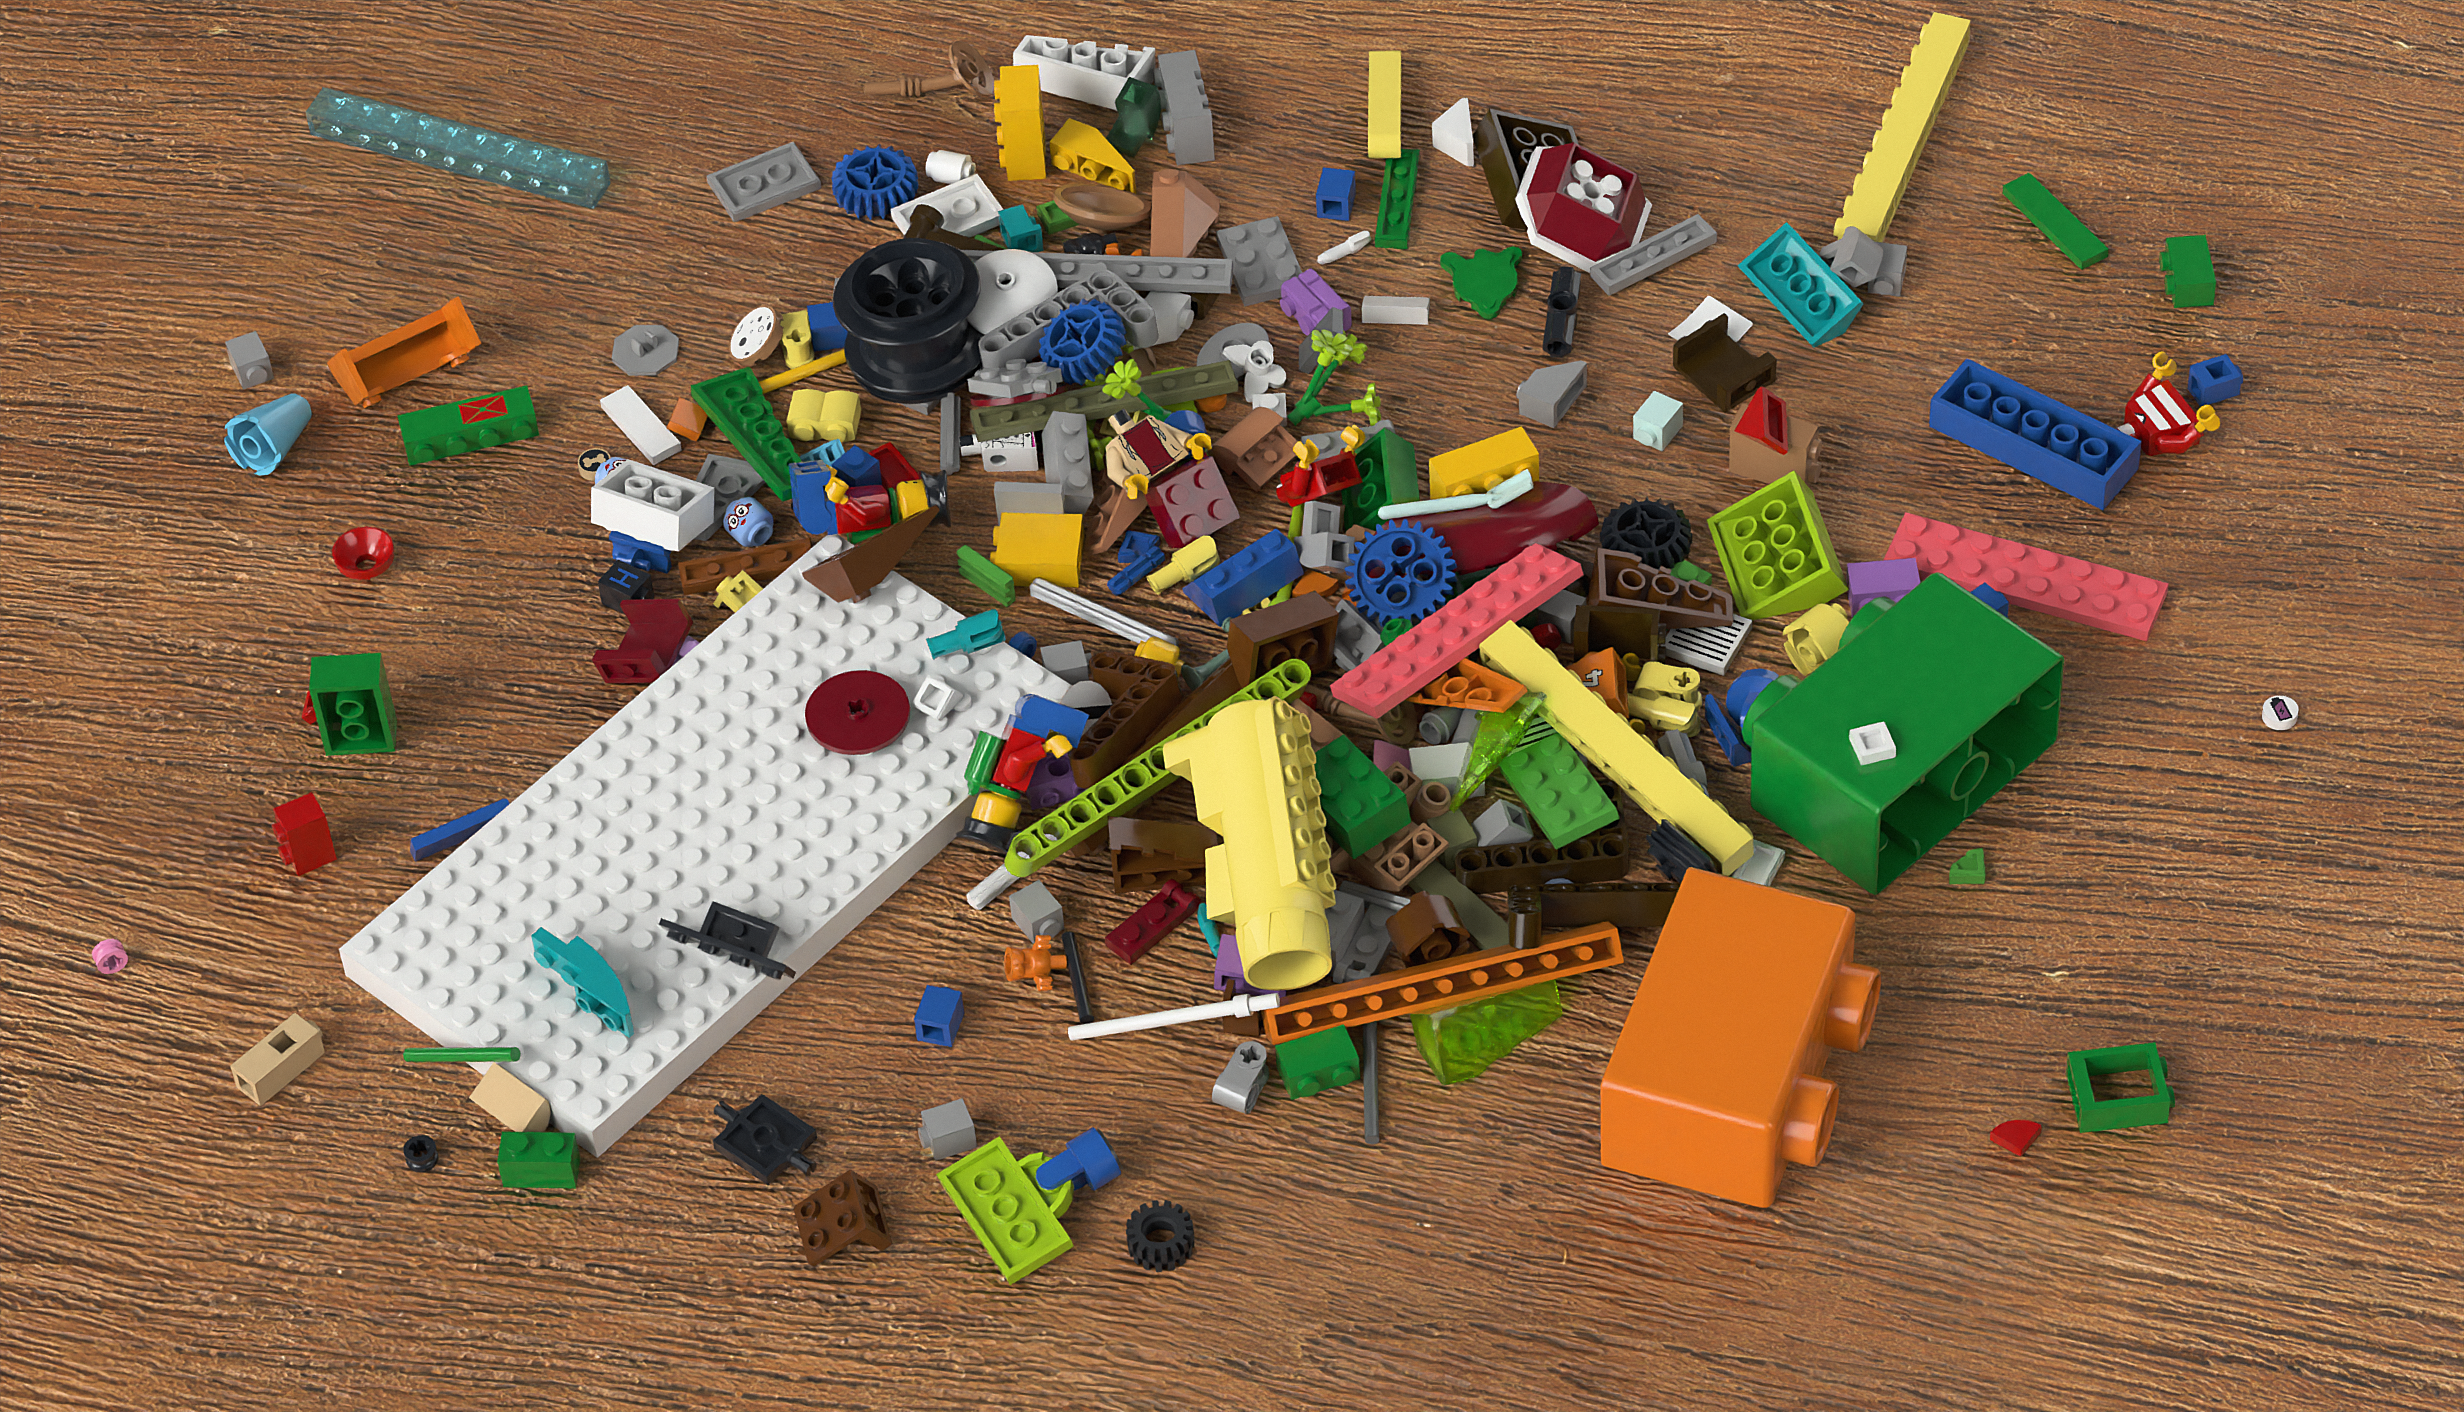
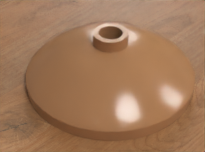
M1068 184L1057 188L1054 194V202L1063 213L1076 223L1089 227V231L1098 234H1105L1108 230H1122L1139 224L1149 217L1151 210L1150 203L1141 196L1105 185Z

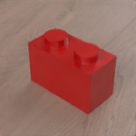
M312 792L273 808L277 823L272 824V829L278 842L282 844L278 847V851L285 866L291 864L297 875L301 876L337 860L326 815Z

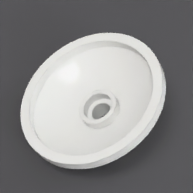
M1004 249L983 256L974 263L981 279V292L976 306L967 317V321L979 332L987 334L1057 294L1058 286L1052 269L1043 259L1024 250ZM1005 280H1010V281H1011V282H1010L1009 284H1007V285H1002V284H1001V282H1003V281H1005Z

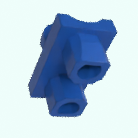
M611 531L609 540L613 543V559H616V561L620 560L637 569L645 571L652 569L668 574L672 567L670 559L671 550H666L662 546L648 541L637 540L633 536L618 531Z

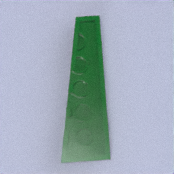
M748 366L691 385V397L701 406L704 412L780 500L784 502L792 499L789 463L802 461L798 454L794 452L790 439L785 437L783 426L779 419L776 420L773 415V408L770 402L765 400L763 389L752 369Z

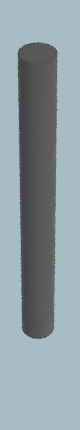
M1377 1021L1363 1024L1365 1142L1371 1145L1379 1142Z

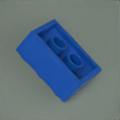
M1276 528L1183 587L1182 590L1219 627H1222V623L1226 618H1236L1243 613L1242 611L1247 608L1250 609L1304 573L1296 546Z

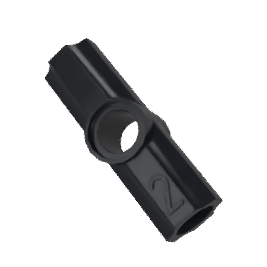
M1561 266L1558 271L1553 272L1551 291L1547 299V319L1543 351L1555 358H1563L1564 355L1571 353L1574 329L1577 326L1581 273L1576 272L1573 267Z

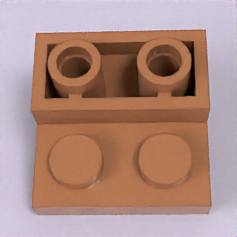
M1256 407L1212 445V449L1207 450L1206 453L1212 456L1214 461L1227 474L1231 475L1236 472L1248 485L1258 492L1298 457L1293 452V447L1298 441L1281 426L1283 418L1279 414L1266 407Z

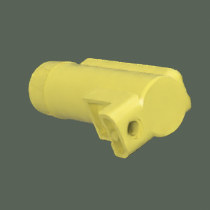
M1277 696L1267 700H1247L1229 705L1218 711L1211 718L1207 726L1169 741L1163 746L1165 769L1176 776L1181 775L1192 782L1198 821L1224 838L1235 912L1236 941L1244 978L1247 983L1256 988L1274 991L1291 990L1313 984L1330 972L1332 968L1328 920L1324 910L1336 905L1334 894L1336 882L1331 873L1329 862L1331 850L1326 842L1324 831L1326 818L1321 810L1319 799L1321 787L1316 778L1314 767L1316 755L1311 747L1309 735L1311 724L1304 713H1300Z

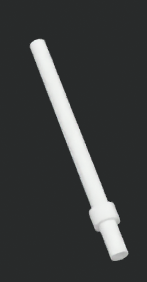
M1278 993L1251 997L1250 994L1234 996L1233 1000L1069 1026L1068 1034L1070 1040L1073 1041L1228 1015H1236L1237 1018L1251 1016L1253 1011L1280 1007V998Z

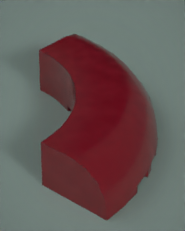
M1539 481L1533 482V489L1496 509H1492L1486 504L1449 513L1425 514L1393 519L1397 528L1401 527L1404 519L1408 520L1412 529L1418 521H1421L1423 533L1428 528L1433 527L1435 530L1434 539L1443 536L1446 543L1442 548L1450 547L1453 555L1448 559L1455 560L1457 568L1450 572L1455 573L1459 571L1460 577L1485 573V566H1494L1501 562L1505 564L1522 553L1525 548L1535 543L1556 551V543L1567 538L1574 542L1599 525L1595 507L1583 492L1566 484ZM1389 519L1382 525L1384 530L1389 529V521L1392 519ZM1407 545L1401 546L1397 549L1395 555L1400 557L1406 556L1410 553L1412 547ZM1420 555L1418 560L1425 558V555ZM1381 567L1374 568L1369 573V577L1379 578L1384 574L1385 569ZM1400 570L1395 573L1396 576L1399 575L1402 578L1407 575ZM1424 570L1419 574H1428L1429 580L1433 576L1434 572L1430 570Z

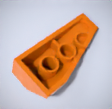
M1464 658L1405 700L1413 703L1504 713L1528 690L1525 685Z

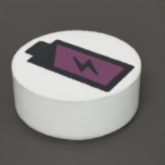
M2286 696L2270 697L2263 705V722L2275 730L2290 729L2297 722L2298 705L2294 700Z

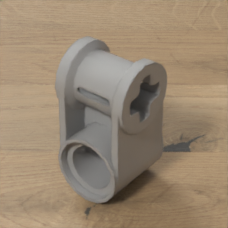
M1248 1041L1240 1044L1235 1049L1225 1070L1215 1082L1212 1092V1101L1214 1103L1244 1114H1249L1252 1111L1261 1090L1269 1078V1069L1265 1064L1267 1060L1266 1049L1262 1044Z

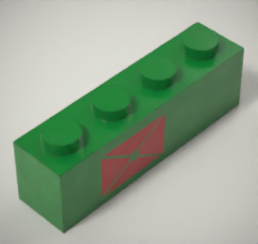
M527 385L397 415L409 466L539 436L535 411Z

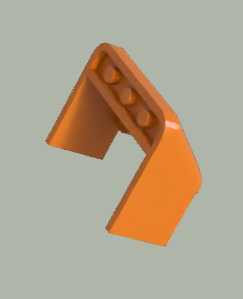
M457 296L441 309L350 351H347L346 348L340 350L327 362V365L354 405L362 404L365 409L382 401L381 394L450 363L451 367L454 368L470 360L468 354L482 343L459 296Z

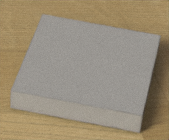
M995 482L994 496L999 526L1001 512L1066 514L1063 484Z

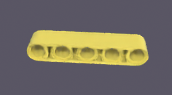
M1401 50L1369 51V159L1401 158Z

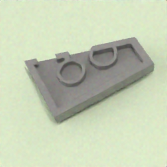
M708 454L695 481L714 487V523L694 539L707 541L723 525L728 505L735 500L751 497L765 483L748 461Z

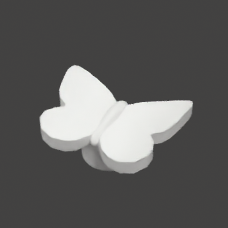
M1257 341L1252 347L1242 344L1224 348L1223 354L1235 365L1243 368V372L1246 373L1244 395L1247 402H1252V394H1265L1268 386L1281 388L1286 381L1284 369L1279 365L1272 364L1274 350L1268 341Z

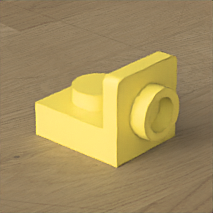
M742 570L734 579L729 575L716 588L719 595L713 604L719 608L725 603L736 613L763 588Z

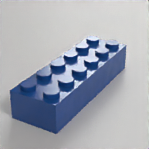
M1968 358L1931 398L1929 427L2101 510L2108 506L2139 469L2140 440Z

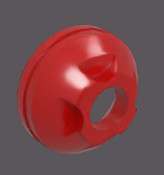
M369 526L358 527L345 532L337 539L332 549V556L337 569L346 577L370 580L381 575L390 567L394 559V544L392 538L382 529ZM364 560L376 562L370 569L363 570L357 567Z

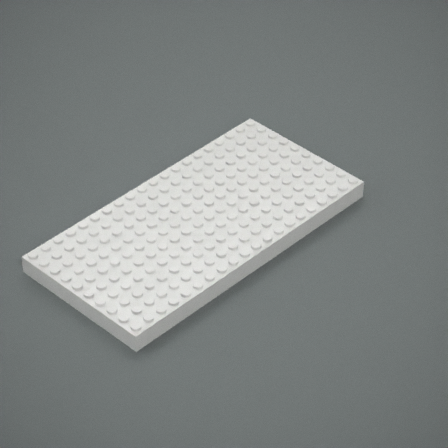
M837 534L826 535L339 948L345 975L444 1047L519 1048L521 1055L518 1061L495 1063L544 1097L551 1107L548 1123L562 1133H575L577 1144L598 1158L957 837L956 833L964 828L965 818L967 816L971 817L978 795L982 791H990L980 787L979 792L975 796L969 795L968 781L964 778V773L980 730L1002 737L1009 715H1016L1015 704L1023 695L1035 694L1061 703L1062 697L1072 685L1005 642L970 654L967 651L963 652V649L933 660L926 638H932L955 630V626L958 625L957 621L963 620L966 617L893 570L890 571L881 583L870 589L871 596L857 603H853L851 598L839 603L806 581L802 575V572L825 559L854 547L853 544ZM867 670L882 673L897 681L908 696L910 719L902 735L889 746L869 754L845 755L822 747L810 735L805 719L806 704L813 691L827 679L844 672ZM927 675L964 694L961 701L941 721L911 705ZM714 901L773 923L780 928L767 958L785 964L796 971L794 979L782 975L781 980H776L760 972L762 967L751 963L748 969L729 961L731 956L729 954L719 951L716 957L697 949L699 945L697 942L688 939L687 944L684 945L666 937L668 931L658 925L660 919L663 918L700 932L711 903ZM542 927L566 944L576 936H579L592 946L612 968L623 987L635 1034L629 1038L618 1030L612 1031L600 1017L592 1012L586 1013L576 1003L574 986L567 984L561 975L550 967L546 969L537 962L534 957L535 951L531 935ZM466 1062L482 1075H485L493 1062Z

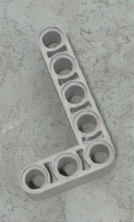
M1105 269L1098 270L981 337L979 340V350L983 369L990 367L1003 368L1006 367L1007 361L1014 359H1025L1028 362L1040 355L1038 352L1041 348L1039 339L1045 336L1043 328L1049 327L1052 324L1050 318H1057L1060 315V309H1069L1071 302L1079 305L1083 298L1089 302L1095 298L1101 303L1105 302L1107 305H1110L1122 318L1121 321L1127 332L1124 336L1125 339L1138 348L1150 347L1159 338L1154 309L1114 272Z

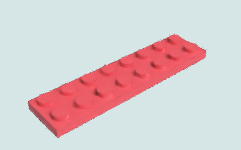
M1905 512L1883 559L1916 558L1920 580H1925L1929 575L1938 572L1944 574L1969 592L1985 582L1995 591L2001 592L2009 601V604L2147 641L2168 593L2169 583L1907 512Z
M1537 543L1525 548L1522 553L1499 566L1496 571L1483 580L1476 582L1470 589L1457 598L1450 600L1444 607L1431 616L1424 618L1415 627L1398 636L1389 645L1372 654L1367 660L1351 671L1346 672L1341 678L1330 685L1333 697L1378 719L1477 650L1480 643L1509 620L1514 623L1583 576L1581 564Z

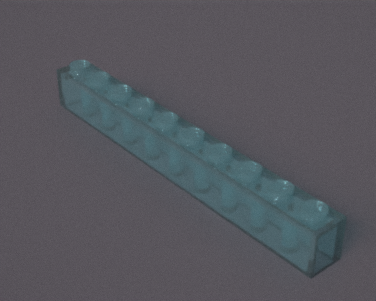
M323 87L305 112L310 134L313 136L595 209L611 184L606 160L386 104L369 98L359 97L342 91Z

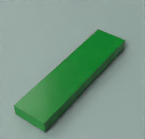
M1401 149V158H1386L1375 234V248L1408 249L1420 162V149Z
M2027 173L2003 185L2002 194L2081 270L2108 257L2109 248L2031 173Z

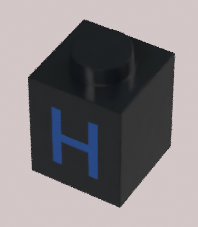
M617 560L598 581L602 604L622 614H625L620 607L622 600L654 599L655 597L651 575L620 560Z

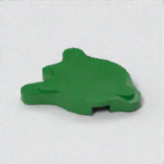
M1515 246L1508 247L1498 253L1486 249H1478L1475 251L1474 258L1465 259L1456 253L1446 252L1440 257V266L1452 276L1453 291L1459 302L1463 299L1471 303V308L1477 311L1482 318L1493 319L1499 315L1501 309L1506 305V299L1511 295L1515 297L1517 293L1518 281L1515 268L1522 261V251Z

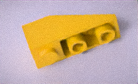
M1069 118L1050 140L1051 165L1085 177L1088 180L1136 194L1135 170L1097 128Z

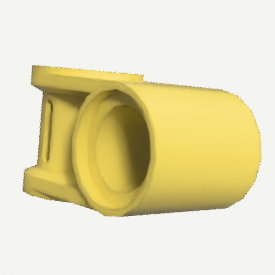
M807 310L781 314L784 321H781L780 325L784 328L779 343L782 345L787 367L793 369L814 361L815 357L811 343L812 336Z
M1647 662L1643 665L1632 693L1651 700H1656L1662 695L1677 700L1684 698V702L1694 704L1696 710L1700 709L1703 701L1702 695L1698 691L1700 676L1697 671L1691 668L1664 665L1659 662Z

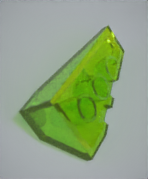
M1527 692L1504 713L1477 711L1474 718L1478 723L1470 736L1449 806L1450 811L1455 813L1523 740L1547 697L1546 694L1543 692Z
M1556 979L1425 1009L1411 1013L1410 1017L1418 1051L1442 1086L1479 1076L1486 1071V1067L1497 1059L1504 1058L1512 1052V1048L1526 1038L1533 1037L1562 1016L1563 1012Z

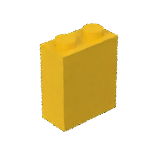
M1001 512L1000 526H994L993 544L997 546V551H991L990 562L1012 576L1014 586H1030L1035 578L1040 577L1060 587L1079 588L1085 539L1083 515Z

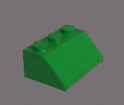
M1385 427L1355 450L1357 454L1355 462L1362 483L1341 490L1342 505H1345V533L1354 524L1377 531V524L1382 526L1389 520H1383L1379 517L1378 511L1381 507L1420 501L1414 445Z

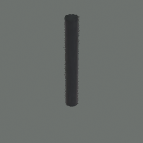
M1065 932L1062 934L1061 939L1079 1019L1082 1024L1091 1023L1094 1020L1076 936L1074 932Z

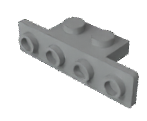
M1341 599L1335 607V610L1339 613L1333 654L1337 657L1335 660L1337 665L1348 672L1385 646L1380 639L1381 631L1364 614L1359 613L1350 601Z

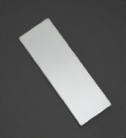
M628 385L600 399L601 408L653 465L682 450L680 441Z

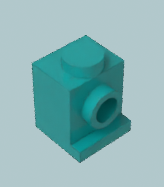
M1023 204L998 211L1000 233L1008 249L1035 253L1044 251L1041 226L1036 223L1033 215L1028 216Z

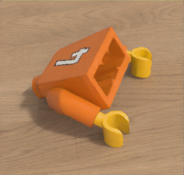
M1611 647L1601 652H1589L1578 662L1565 667L1567 671L1569 669L1573 670L1589 691L1598 692L1605 700L1607 707L1615 714L1621 713L1626 719L1629 718L1627 680H1638L1642 668L1638 665L1639 658L1637 655L1628 653L1624 655L1623 659H1620V656ZM1633 719L1629 722L1631 728L1638 735L1644 734L1645 724L1642 720Z

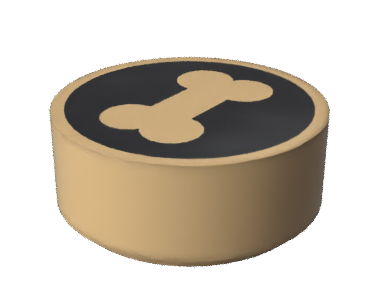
M600 448L584 451L578 458L580 475L587 480L595 481L598 467L601 463L611 458L610 454Z

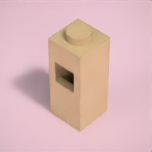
M296 1013L292 1014L230 1066L236 1087L258 1105L262 1106L325 1053L321 1040L323 1034L320 1028L312 1020L305 1021Z

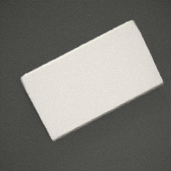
M1364 296L1362 302V323L1428 325L1430 298Z

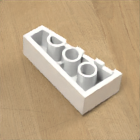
M1026 35L1013 52V66L1039 64L1041 91L1130 114L1154 81L1155 48L1144 47L1143 52L1128 50V45L1115 44V49L1096 47V42L1092 41L1070 45L1067 39Z

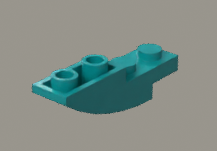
M542 927L531 935L535 951L534 957L537 962L546 969L550 967L559 973L567 984L574 986L576 1003L586 1013L592 1012L600 1017L612 1031L618 1030L629 1038L635 1034L623 987L612 968L592 946L579 936H576L566 944Z

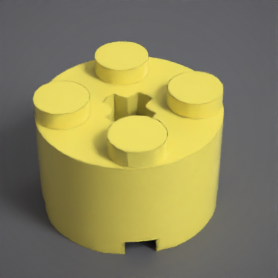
M1834 603L1831 606L1817 604L1783 630V635L1787 634L1788 641L1784 643L1786 653L1794 666L1804 676L1812 673L1838 651L1840 639L1846 626L1849 624L1846 611L1839 604Z

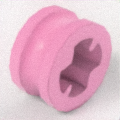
M117 939L104 940L97 944L92 951V957L96 962L98 970L104 974L118 972L128 962L127 953L124 951L122 943Z

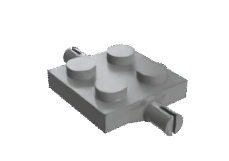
M1025 359L1007 361L1006 367L1003 368L990 367L980 369V371L977 370L975 377L967 379L969 392L1013 398L1031 392L1036 394H1053L1057 388L1056 383L1063 381L1061 368L1048 367L1046 362L1027 364Z

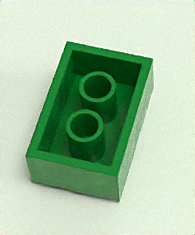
M362 653L311 657L309 691L326 756L395 752L397 717L382 654ZM333 723H341V730H333Z
M1344 734L1315 752V773L1321 787L1319 799L1321 810L1326 818L1324 831L1353 859L1411 823L1406 794Z

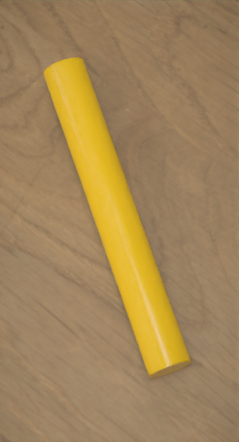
M844 349L760 381L759 384L763 389V394L845 363Z

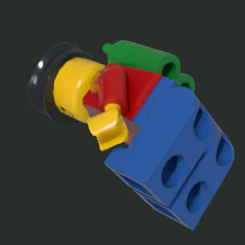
M823 460L789 463L793 510L802 527L810 534L818 535L824 532L827 535L847 533V541L854 545L873 535L882 533L883 529L899 522V519L902 520L936 504L940 511L929 525L944 524L946 527L951 528L946 470L940 471L937 475H929L919 471V480L900 482L897 484L896 491L893 488H887L886 491L882 485L849 487L844 481L835 477L837 470L825 464Z
M1035 694L1023 695L1018 699L1015 704L1016 715H1009L1002 737L980 730L964 773V778L968 781L969 795L975 796L979 792L980 787L990 791H982L978 795L971 817L967 816L965 818L964 828L957 832L956 836L1005 855L1013 838L1022 832L1016 829L1022 811L1021 804L1016 801V799L1021 798L1022 794L1017 792L1016 789L1026 792L1037 762L1047 757L1046 753H1053L1059 759L1072 750L1073 747L1077 748L1089 717L1088 714Z

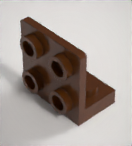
M851 1169L794 1206V1213L808 1264L813 1267L857 1239L865 1244H870L879 1251H883L893 1244L877 1186Z

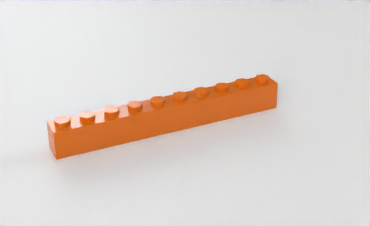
M1609 921L1542 936V944L1537 948L1519 949L1508 944L1281 997L1280 1007L1261 1010L1266 1038L1273 1045L1343 1024L1345 1028L1621 964L1624 963L1618 929Z

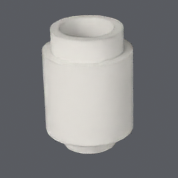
M945 150L932 151L926 162L927 177H932L934 181L946 184H953L975 175L976 165L972 162L970 155Z

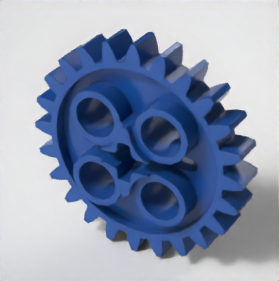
M1392 519L1389 521L1388 530H1384L1381 525L1377 524V534L1375 536L1365 531L1366 544L1361 542L1354 543L1359 554H1348V558L1354 566L1345 567L1346 574L1352 577L1346 580L1345 584L1347 589H1354L1349 596L1352 602L1359 601L1356 605L1358 612L1362 613L1368 610L1366 616L1370 622L1379 616V624L1383 628L1389 620L1395 618L1408 619L1413 625V619L1418 618L1421 622L1425 618V614L1430 613L1432 615L1435 613V606L1437 604L1444 607L1447 604L1443 597L1444 594L1454 595L1453 587L1447 583L1457 581L1456 574L1450 572L1457 568L1455 560L1448 559L1453 555L1451 548H1442L1446 543L1444 537L1439 536L1434 539L1435 530L1433 527L1428 528L1423 533L1421 521H1418L1412 529L1408 520L1404 519L1401 527L1397 528ZM1407 545L1412 547L1410 553L1406 556L1400 557L1395 555L1397 549L1401 546ZM1420 555H1425V558L1418 560ZM1377 567L1385 569L1381 577L1375 579L1369 577L1372 569ZM1400 570L1407 575L1402 578L1399 575L1396 576L1395 573ZM1424 570L1434 572L1433 576L1427 581L1417 580L1419 573ZM1384 589L1381 594H1377L1378 590ZM1397 592L1407 594L1404 601L1400 603H1392L1390 601L1391 597Z

